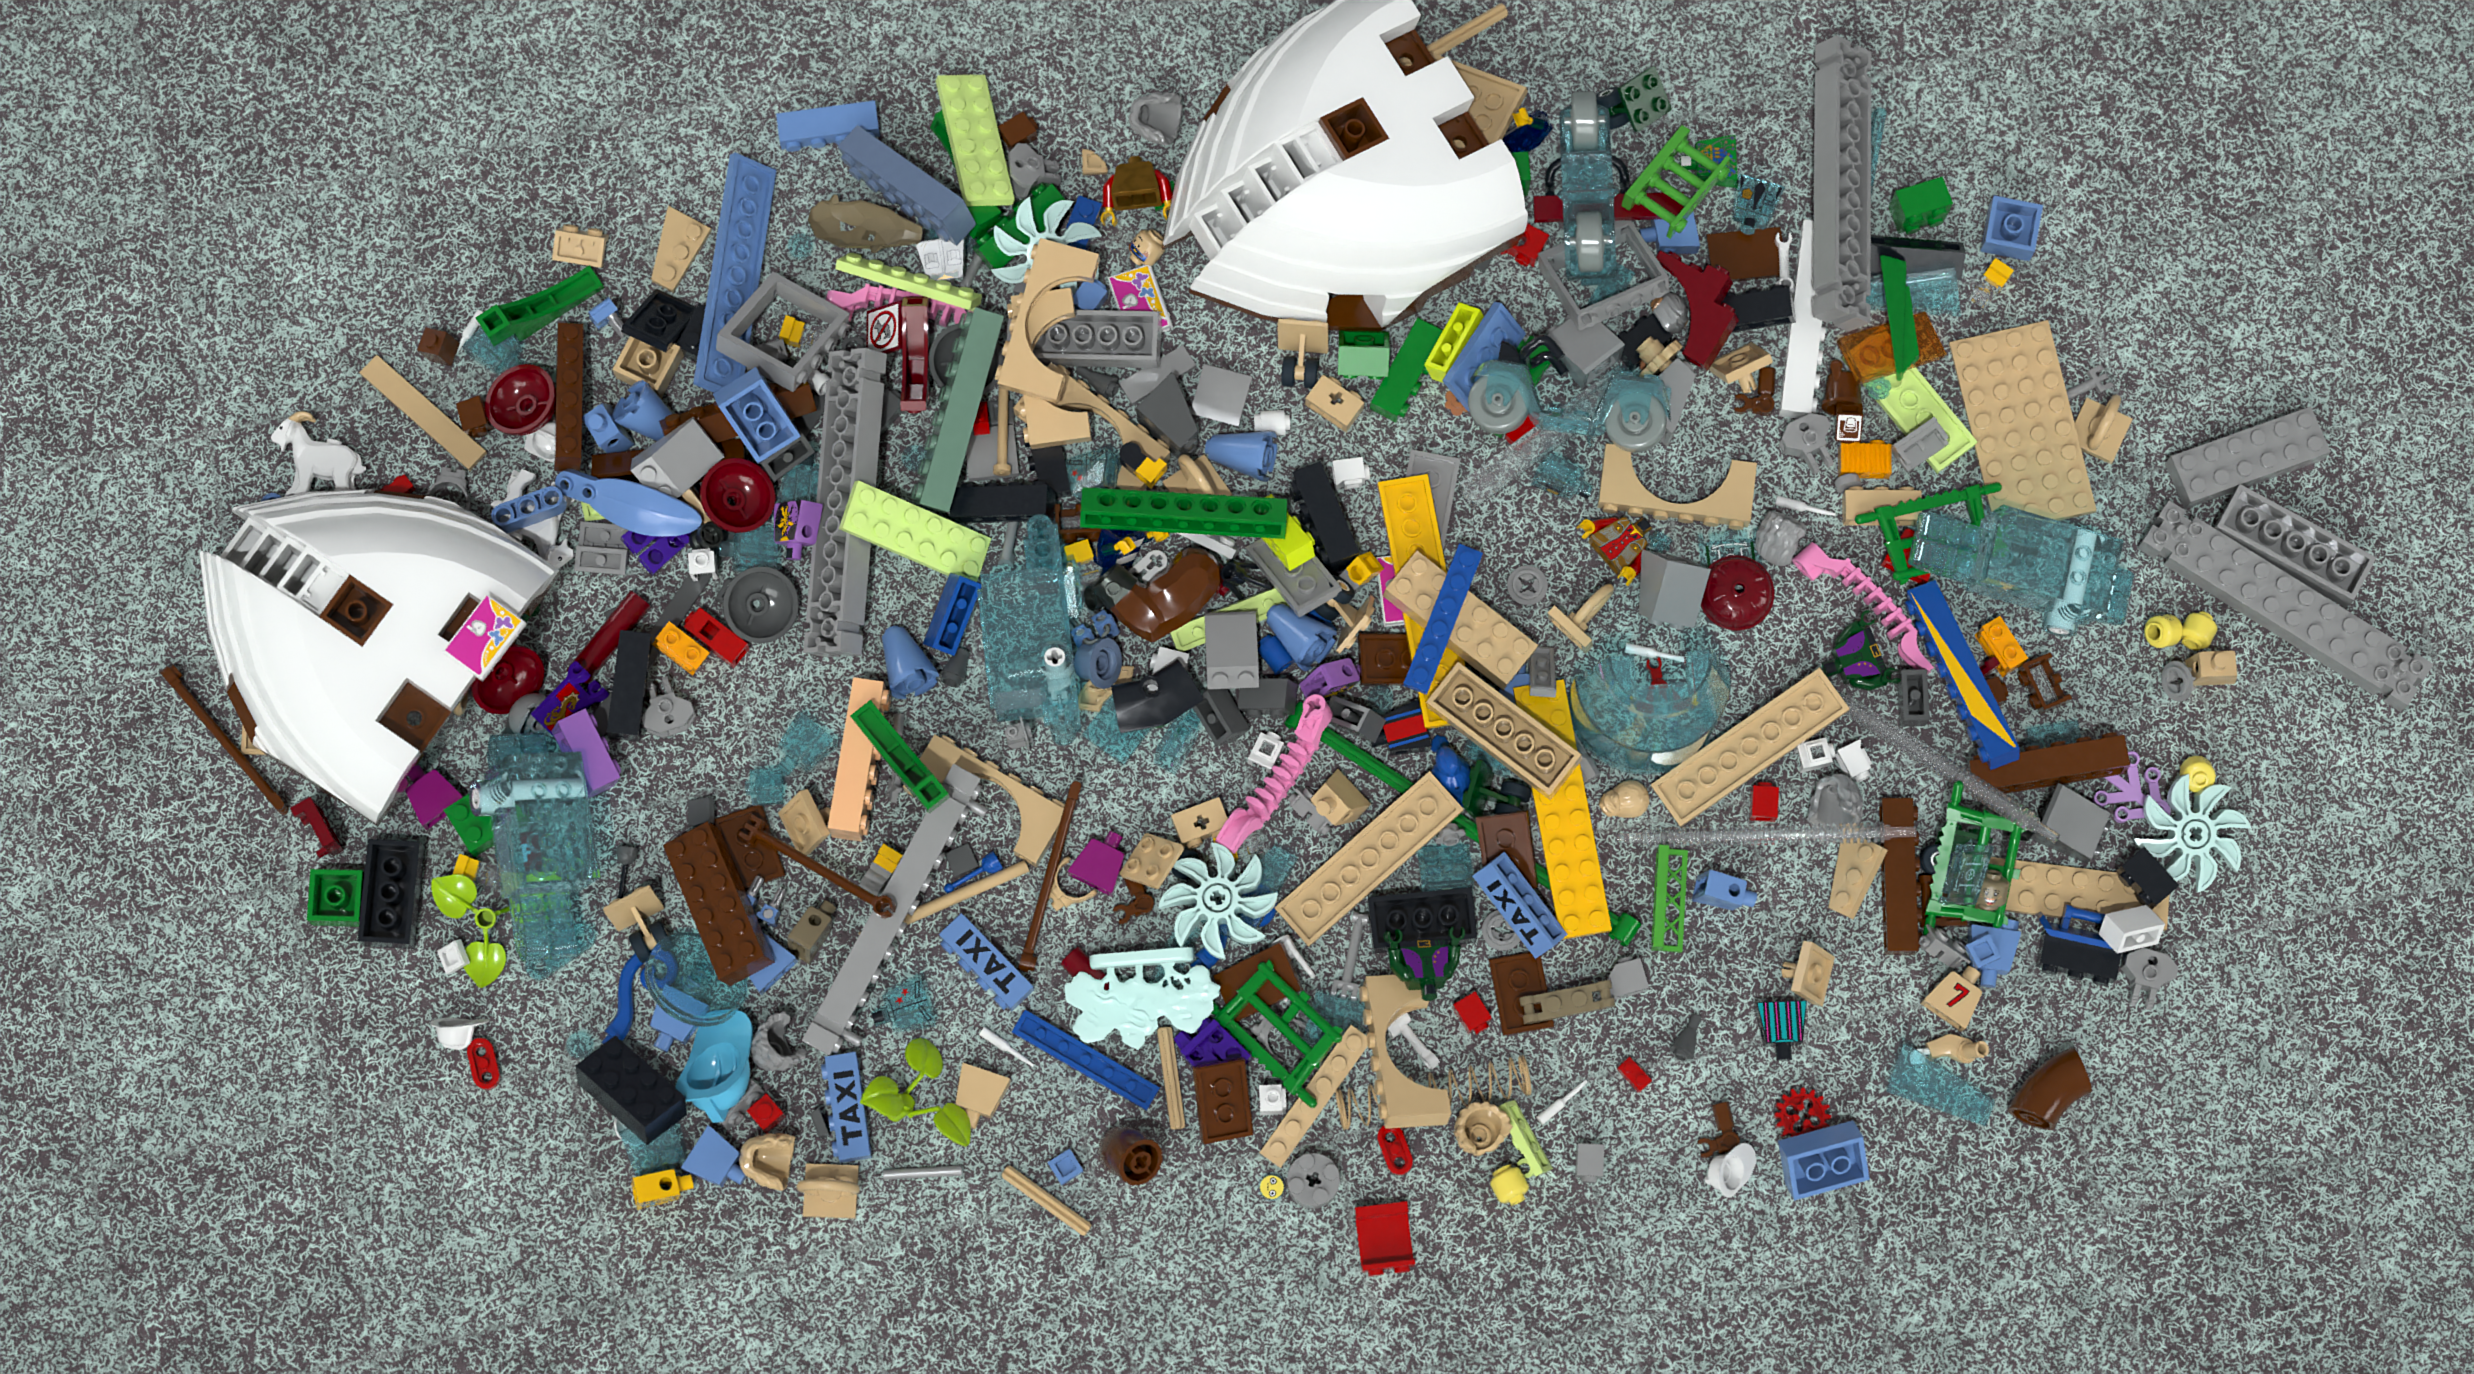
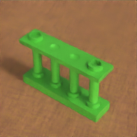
M1683 125L1680 126L1627 190L1621 205L1630 211L1635 204L1638 206L1641 204L1670 224L1666 236L1669 239L1676 232L1680 234L1688 223L1686 219L1718 180L1724 181L1730 172L1728 165L1731 158L1727 155L1718 164L1689 144L1690 141L1687 140L1690 130ZM1678 152L1680 154L1685 153L1713 173L1706 181H1703L1675 162L1674 157ZM1663 170H1670L1697 188L1698 191L1690 199L1662 180L1660 174ZM1649 187H1656L1684 206V208L1675 216L1647 197L1646 191Z

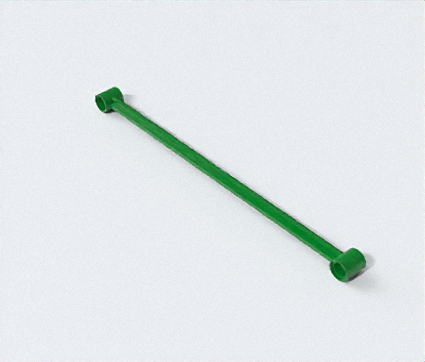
M1298 702L1295 706V715H1289L1285 720L1284 725L1287 728L1297 729L1304 710L1303 703ZM1326 727L1322 732L1321 742L1401 794H1404L1414 785V783ZM1461 814L1457 816L1451 823L1457 824L1459 829L1465 830L1467 837L1479 844L1477 824ZM1535 863L1538 883L1550 890L1547 870ZM1608 910L1612 928L1608 936L1613 940L1616 938L1621 941L1620 945L1628 947L1640 929L1641 923L1626 913L1622 912L1618 917Z

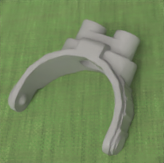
M442 467L441 475L437 476L436 483L429 488L427 496H433L437 490L443 487L458 488L465 494V510L471 512V499L466 490V471L457 469L456 472H452L451 468Z
M1261 1014L1259 1020H1261L1260 1024L1255 1023L1251 1032L1258 1036L1257 1040L1264 1044L1266 1051L1282 1065L1284 1061L1271 1051L1268 1044V1036L1274 1026ZM1293 1018L1291 1021L1298 1024L1299 1027L1306 1028V1023Z

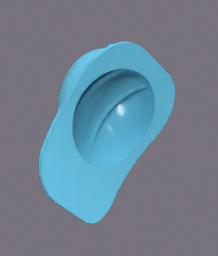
M742 1011L715 1013L704 1018L696 1032L689 1059L675 1086L685 1096L686 1101H691L698 1109L705 1111L713 1123L725 1121L729 1109L742 1099L748 1087L750 1078L748 1058L752 1045L753 1026L750 1018Z

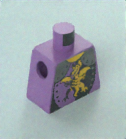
M797 500L776 503L774 505V542L787 546L786 559L801 560L802 547L811 546L816 543L823 504Z
M1350 658L1322 664L1306 677L1299 686L1305 698L1318 694L1325 701L1330 700L1332 695L1338 697L1347 693L1360 681L1359 664L1354 665Z

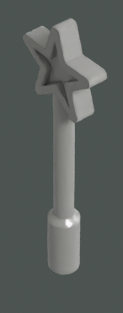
M896 713L894 714L893 728L901 737L903 735L905 715ZM893 770L892 778H888L889 787L885 797H889L890 802L897 803L898 793L903 788L900 786L901 780Z

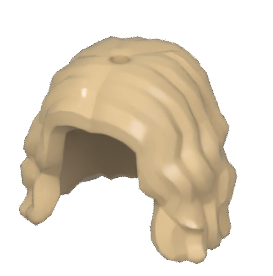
M1476 1101L1460 1111L1459 1116L1456 1118L1453 1133L1456 1136L1459 1147L1464 1152L1474 1156H1481L1485 1152L1496 1150L1510 1134L1513 1126L1510 1124V1118L1504 1111L1499 1110L1498 1106L1489 1102L1479 1103Z
M767 1133L750 1138L741 1148L739 1163L743 1173L761 1186H767L779 1191L786 1189L794 1152L795 1136L783 1133Z

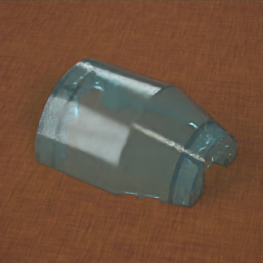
M1713 649L1687 651L1684 656L1687 683L1637 686L1634 655L1607 657L1594 665V672L1586 670L1584 678L1582 676L1574 677L1567 697L1574 732L1580 742L1594 757L1614 769L1639 775L1659 774L1670 771L1703 749L1710 739L1729 699L1731 690L1730 665H1726L1725 660H1720V655Z

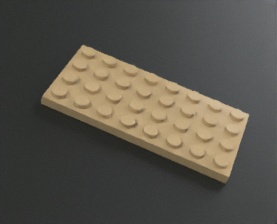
M2046 320L1949 342L1970 431L1978 442L1974 448L1983 484L1999 482L2002 485L2001 491L1986 495L1996 534L2096 513L2097 510L2049 321Z

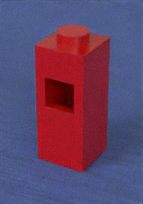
M700 607L696 612L692 611L684 621V629L689 635L732 668H735L750 650L748 643Z

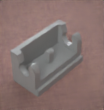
M1933 417L1895 443L1892 447V454L1908 473L1949 444L1947 441L1949 437L1937 422V419Z

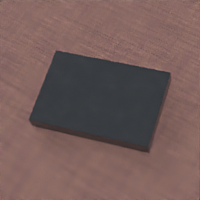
M655 289L622 325L621 332L666 353L681 337L697 307Z

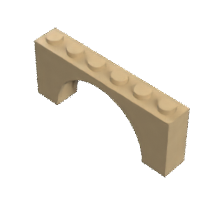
M1040 238L1038 245L1034 244L1030 259H1034L1031 269H1026L1023 283H1026L1024 293H1019L1016 307H1019L1017 317H1012L1009 331L1012 332L1010 341H1005L1002 355L1005 356L1003 366L998 365L995 380H998L999 388L1058 404L1065 382L1064 375L1044 366L1031 351L1027 339L1028 318L1036 302L1050 289L1069 282L1094 283L1100 256L1094 252Z
M1071 288L1047 291L1034 305L1027 323V339L1032 352L1038 340L1048 329L1061 321L1076 317ZM1019 295L1010 296L1011 303L1007 304L1009 319L1018 315L1019 307H1016ZM1023 394L1024 403H1020L1021 417L1027 420V427L1023 428L1025 443H1030L1031 449L1092 441L1087 412L1066 411L1053 406L1045 400Z
M1051 362L1047 366L1050 370L1064 375L1065 378L1059 403L1049 402L1050 404L1066 411L1084 410L1095 413L1106 419L1116 429L1123 445L1129 442L1135 443L1140 447L1141 452L1154 463L1158 458L1162 459L1165 463L1168 462L1170 451L1166 443L1160 439L1155 441L1149 436L1150 433L1140 424L1135 426L1129 421L1130 418L1125 412L1120 409L1114 410L1109 406L1110 403L1105 397L1100 394L1094 395L1089 391L1090 387L1080 379L1074 380L1069 376L1070 372L1062 365L1056 366ZM1022 397L1013 407L1014 415L1027 424L1026 418L1021 417L1020 403H1024V397ZM1121 466L1120 472L1113 481V489L1144 491L1147 485L1123 466Z
M1606 444L1603 453L1597 508H1602L1603 512L1610 514L1625 511L1628 512L1629 516L1633 517L1649 514L1653 515V518L1657 520H1667L1668 517L1678 518V521L1681 523H1693V520L1703 521L1704 525L1710 527L1726 524L1729 525L1730 529L1742 530L1744 527H1748L1751 522L1757 463L1732 460L1725 481L1713 494L1694 503L1676 504L1654 496L1641 484L1633 469L1631 452L1624 451L1614 444Z
M934 734L920 757L922 763L933 773L941 785L952 765L955 764L981 779L992 781L1003 787L1013 797L1021 814V831L1018 842L1013 850L1014 855L1037 868L1057 834L1065 804L1054 798L1052 801L1043 797L1044 793L1034 786L1027 788L1020 784L1022 780L1011 773H1008L1006 776L998 771L1000 768L991 761L986 760L984 763L977 759L978 755L968 748L961 750L954 746L956 742L945 735H942L940 738ZM903 785L904 791L913 796L905 787V785Z
M1396 975L1366 976L1363 986L1359 988L1360 1001L1365 1003L1363 1022L1369 1028L1367 1046L1372 1048L1373 1056H1371V1070L1376 1072L1377 1077L1374 1082L1375 1094L1380 1095L1381 1103L1378 1105L1379 1118L1384 1120L1385 1129L1447 1125L1451 1115L1447 1089L1425 1087L1404 1076L1391 1061L1385 1042L1386 1031L1396 1019L1413 1010L1427 1008L1429 1001L1422 999L1421 990H1408L1405 982L1400 981Z

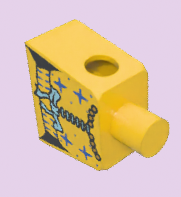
M674 1169L634 1177L631 1184L637 1211L679 1200L681 1191L694 1188L691 1173L676 1176ZM667 1184L670 1189L663 1190L660 1188V1185Z

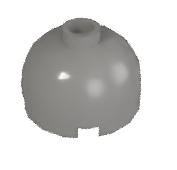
M540 693L526 694L520 697L510 709L508 715L510 729L523 744L529 746L542 743L540 739L544 736H552L531 715L547 698L546 695Z

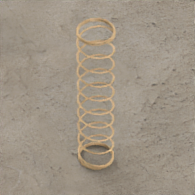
M1519 1055L1518 1057L1522 1084L1518 1079L1513 1060L1509 1057L1508 1097L1505 1096L1500 1087L1494 1066L1489 1061L1488 1101H1486L1478 1086L1473 1067L1469 1065V1102L1467 1105L1459 1092L1453 1071L1449 1068L1450 1107L1452 1099L1451 1076L1463 1105L1468 1106L1471 1103V1072L1481 1098L1484 1102H1490L1492 1094L1491 1068L1497 1080L1499 1090L1505 1099L1508 1100L1512 1092V1068L1522 1092L1526 1096L1531 1095L1530 1075L1524 1055ZM1429 1072V1074H1428V1084H1429V1088H1431V1079H1432L1434 1088L1437 1089V1086H1436L1434 1077H1433L1432 1073ZM1370 1083L1368 1085L1367 1124L1359 1111L1352 1088H1348V1121L1342 1092L1340 1089L1336 1090L1337 1106L1344 1131L1349 1129L1351 1122L1350 1092L1363 1124L1366 1126L1370 1124L1371 1091L1377 1105H1379L1373 1086Z

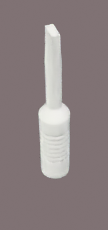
M476 311L462 332L463 337L459 342L460 345L456 355L466 340L473 336L479 326L475 317L482 314V311Z
M1778 495L1776 497L1775 505L1801 512L1807 510L1824 515H1836V513L1808 506L1802 501Z
M1626 643L1625 653L1649 658L1657 656L1684 663L1686 661L1685 656L1658 652L1651 647Z
M987 1027L982 1029L979 1034L981 1037L1000 1050L1008 1051L1021 1061L1032 1067L1034 1066L1025 1056L1011 1048L1009 1042L999 1037Z
M1587 1080L1576 1086L1565 1097L1557 1099L1536 1117L1537 1120L1544 1125L1565 1107V1103L1588 1083Z

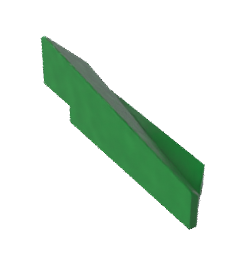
M1880 255L1896 379L1901 381L1903 374L1919 359L1910 288L1906 286V261Z

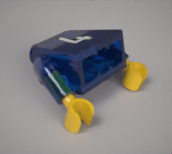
M1520 108L1519 113H1512L1515 124L1505 133L1502 141L1510 153L1529 152L1538 147L1553 129L1547 113L1536 109L1528 114L1526 108Z
M1102 529L1093 557L1094 563L1102 567L1100 577L1116 563L1125 569L1131 567L1142 544L1152 541V537L1156 543H1159L1169 537L1168 532Z

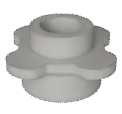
M1449 823L1439 832V837H1436L1435 841L1437 844L1444 843L1446 846H1454L1465 835V830L1459 829L1457 824Z

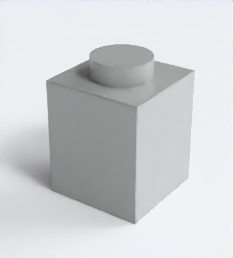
M1578 1143L1576 1146L1575 1178H1581L1582 1183H1597V1179H1602L1604 1145Z

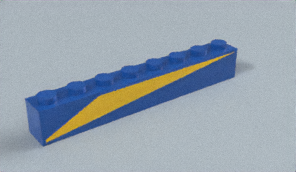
M1936 580L1907 590V601L1904 602L1909 616H1914L1917 633L1920 637L1924 636L1927 642L1925 643L1927 653L1930 657L1934 656L1937 662L1935 664L1937 673L1940 678H1945L1947 693L1950 699L1955 698L1958 704L1956 706L1957 713L1961 720H1966L1969 726L1967 727V732L1971 741H1976L1979 746L1977 752L1982 763L1987 762L1990 770L2019 760L2020 747Z

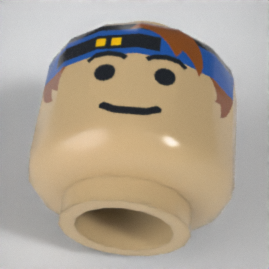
M1154 229L1139 231L1129 243L1131 260L1139 266L1143 264L1147 266L1154 265L1165 252V249L1162 250L1161 248L1163 242L1162 235Z

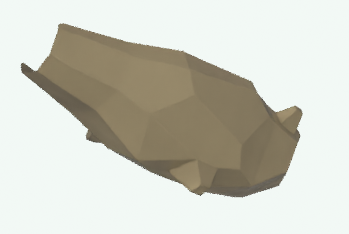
M835 194L829 201L821 200L810 210L808 222L815 237L839 248L871 249L872 253H876L883 248L918 244L922 238V227L899 216L889 208L863 200L840 202L838 195ZM840 221L856 227L851 231H841ZM870 234L875 236L873 241L868 240Z

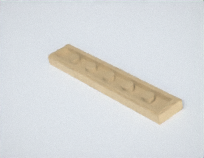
M378 355L359 372L362 377L469 471L487 454L479 444L463 432L462 429Z

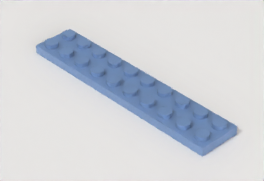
M736 152L729 157L693 385L714 393L745 374L746 366L716 350L717 334L758 289L776 176L775 169ZM752 324L739 338L748 344L750 343Z

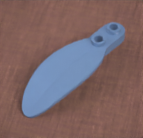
M566 469L560 472L555 479V485L563 495L589 504L605 519L638 534L660 537L679 536L698 529L702 523L701 514L690 505L661 491L633 481L618 478L598 479L574 469ZM565 480L569 483V487L566 486ZM587 488L591 490L592 495L588 494Z

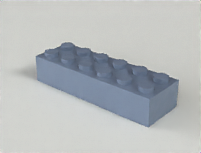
M857 125L837 146L843 155L841 157L842 161L850 167L848 171L855 179H863L872 191L883 193V197L890 204L894 205L897 203L900 205L901 210L907 216L912 217L914 215L917 217L918 222L924 228L935 230L936 235L944 242L949 240L957 246L976 225L969 209L960 196Z

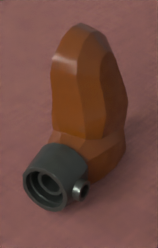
M1187 548L1178 552L1167 567L1151 578L1147 584L1138 582L1137 577L1116 563L1098 579L1092 590L1106 608L1111 609L1122 624L1137 636L1149 642H1156L1187 624L1220 590L1223 579L1221 578V566L1212 554L1203 549Z

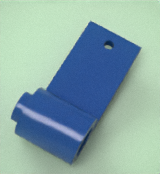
M1315 610L1307 614V616L1338 631L1330 620L1324 619ZM1269 634L1259 641L1258 653L1275 675L1280 674L1295 663L1277 636L1272 637Z

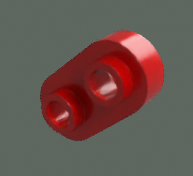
M476 1038L467 1047L474 1083L479 1088L492 1090L497 1087L501 1079L495 1049L487 1039ZM479 1048L486 1049V1054L482 1057L477 1055ZM485 1073L492 1074V1079L488 1082L483 1080Z
M1382 1126L1377 1134V1142L1386 1166L1394 1175H1405L1410 1171L1413 1159L1401 1128L1385 1129V1126ZM1388 1133H1392L1395 1136V1141L1389 1143L1386 1141L1385 1136ZM1396 1158L1404 1160L1402 1167H1397L1394 1164Z

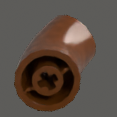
M2070 1047L2056 1054L2038 1067L2025 1080L2008 1108V1112L2013 1117L2039 1129L2053 1130L2069 1106L2092 1092L2087 1071L2075 1048Z
M1123 1125L1113 1127L1099 1141L1098 1156L1105 1170L1113 1175H1117L1129 1185L1138 1186L1147 1183L1157 1174L1161 1167L1163 1157L1159 1144L1134 1127Z

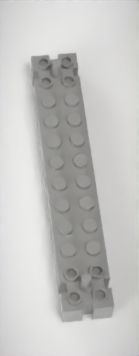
M1836 35L1815 45V63L1819 70L1815 72L1813 289L1817 293V297L1813 298V317L1826 323L1832 321L1835 327L1849 332L1870 323L1871 305L1866 303V297L1871 295V78L1867 77V71L1871 70V51L1858 45L1851 48L1850 41Z
M868 348L851 349V352L845 350L829 352L827 372H831L832 376L831 381L826 382L816 503L823 504L817 540L812 545L806 622L810 623V632H805L803 653L821 657L862 655L863 635L859 626L864 625L871 543L840 530L839 526L854 482L859 480L876 488L884 383L880 380V376L885 374L887 354Z
M2170 500L2165 504L2137 549L2153 559L2158 555L2166 559L2163 565L2372 695H2375L2377 692L2384 694L2386 697L2383 702L2399 712L2409 705L2418 690L2416 687L2424 681L2433 663L2417 653L2412 657L2404 653L2407 647L2196 516L2192 521L2184 517L2186 510Z
M955 764L952 765L942 784L949 793L950 798L930 814L928 812L925 814L881 895L888 896L896 904L895 913L890 910V906L885 907L883 912L888 910L893 916L884 919L879 917L874 910L872 911L802 1039L804 1043L829 1056L832 1052L838 1053L844 1040L857 1047L860 1045L863 1038L850 1031L857 1018L853 1013L857 1005L863 1007L870 994L866 992L869 983L875 985L882 972L878 968L881 961H888L895 948L891 945L895 937L900 939L907 926V923L903 922L907 914L911 916L914 914L920 902L916 897L920 891L925 893L932 881V877L928 876L932 868L938 870L945 855L941 852L946 845L950 848L958 833L954 831L957 822L962 825L969 811L981 817L985 816L988 808L975 802L983 787L979 785L981 778Z

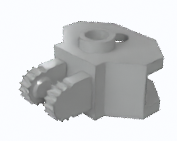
M1017 143L1009 152L1006 165L1016 199H1027L1031 194V190L1039 183H1052L1054 186H1058L1061 183V176L1056 174L1060 170V165L1057 161L1043 160V155H1038L1028 144Z
M1809 413L1787 425L1779 443L1783 454L1800 457L1801 461L1805 460L1814 475L1820 472L1819 465L1813 457L1814 455L1819 453L1823 463L1828 468L1834 464L1826 448L1827 442L1825 437L1831 426L1826 416Z
M668 676L662 677V684L667 694L657 696L655 684L652 681L647 682L651 699H649L650 706L641 717L647 733L660 738H666L687 731L697 717L692 703L675 695Z
M2141 948L2122 958L2120 969L2130 980L2129 987H2132L2129 1005L2136 1006L2139 1001L2140 990L2148 991L2145 1009L2152 1010L2157 991L2160 990L2161 986L2173 981L2177 977L2178 966L2168 954Z

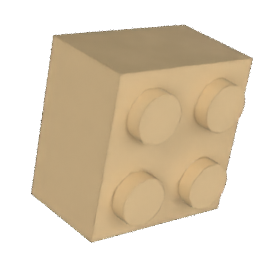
M630 336L612 370L616 379L631 386L640 380H644L662 399L684 355L681 347L673 344L665 353Z

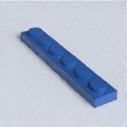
M1462 544L1458 545L1403 686L1427 695L1483 555L1482 552Z
M1024 1010L1012 1030V1034L1145 1111L1149 1109L1160 1090V1087L1027 1010Z

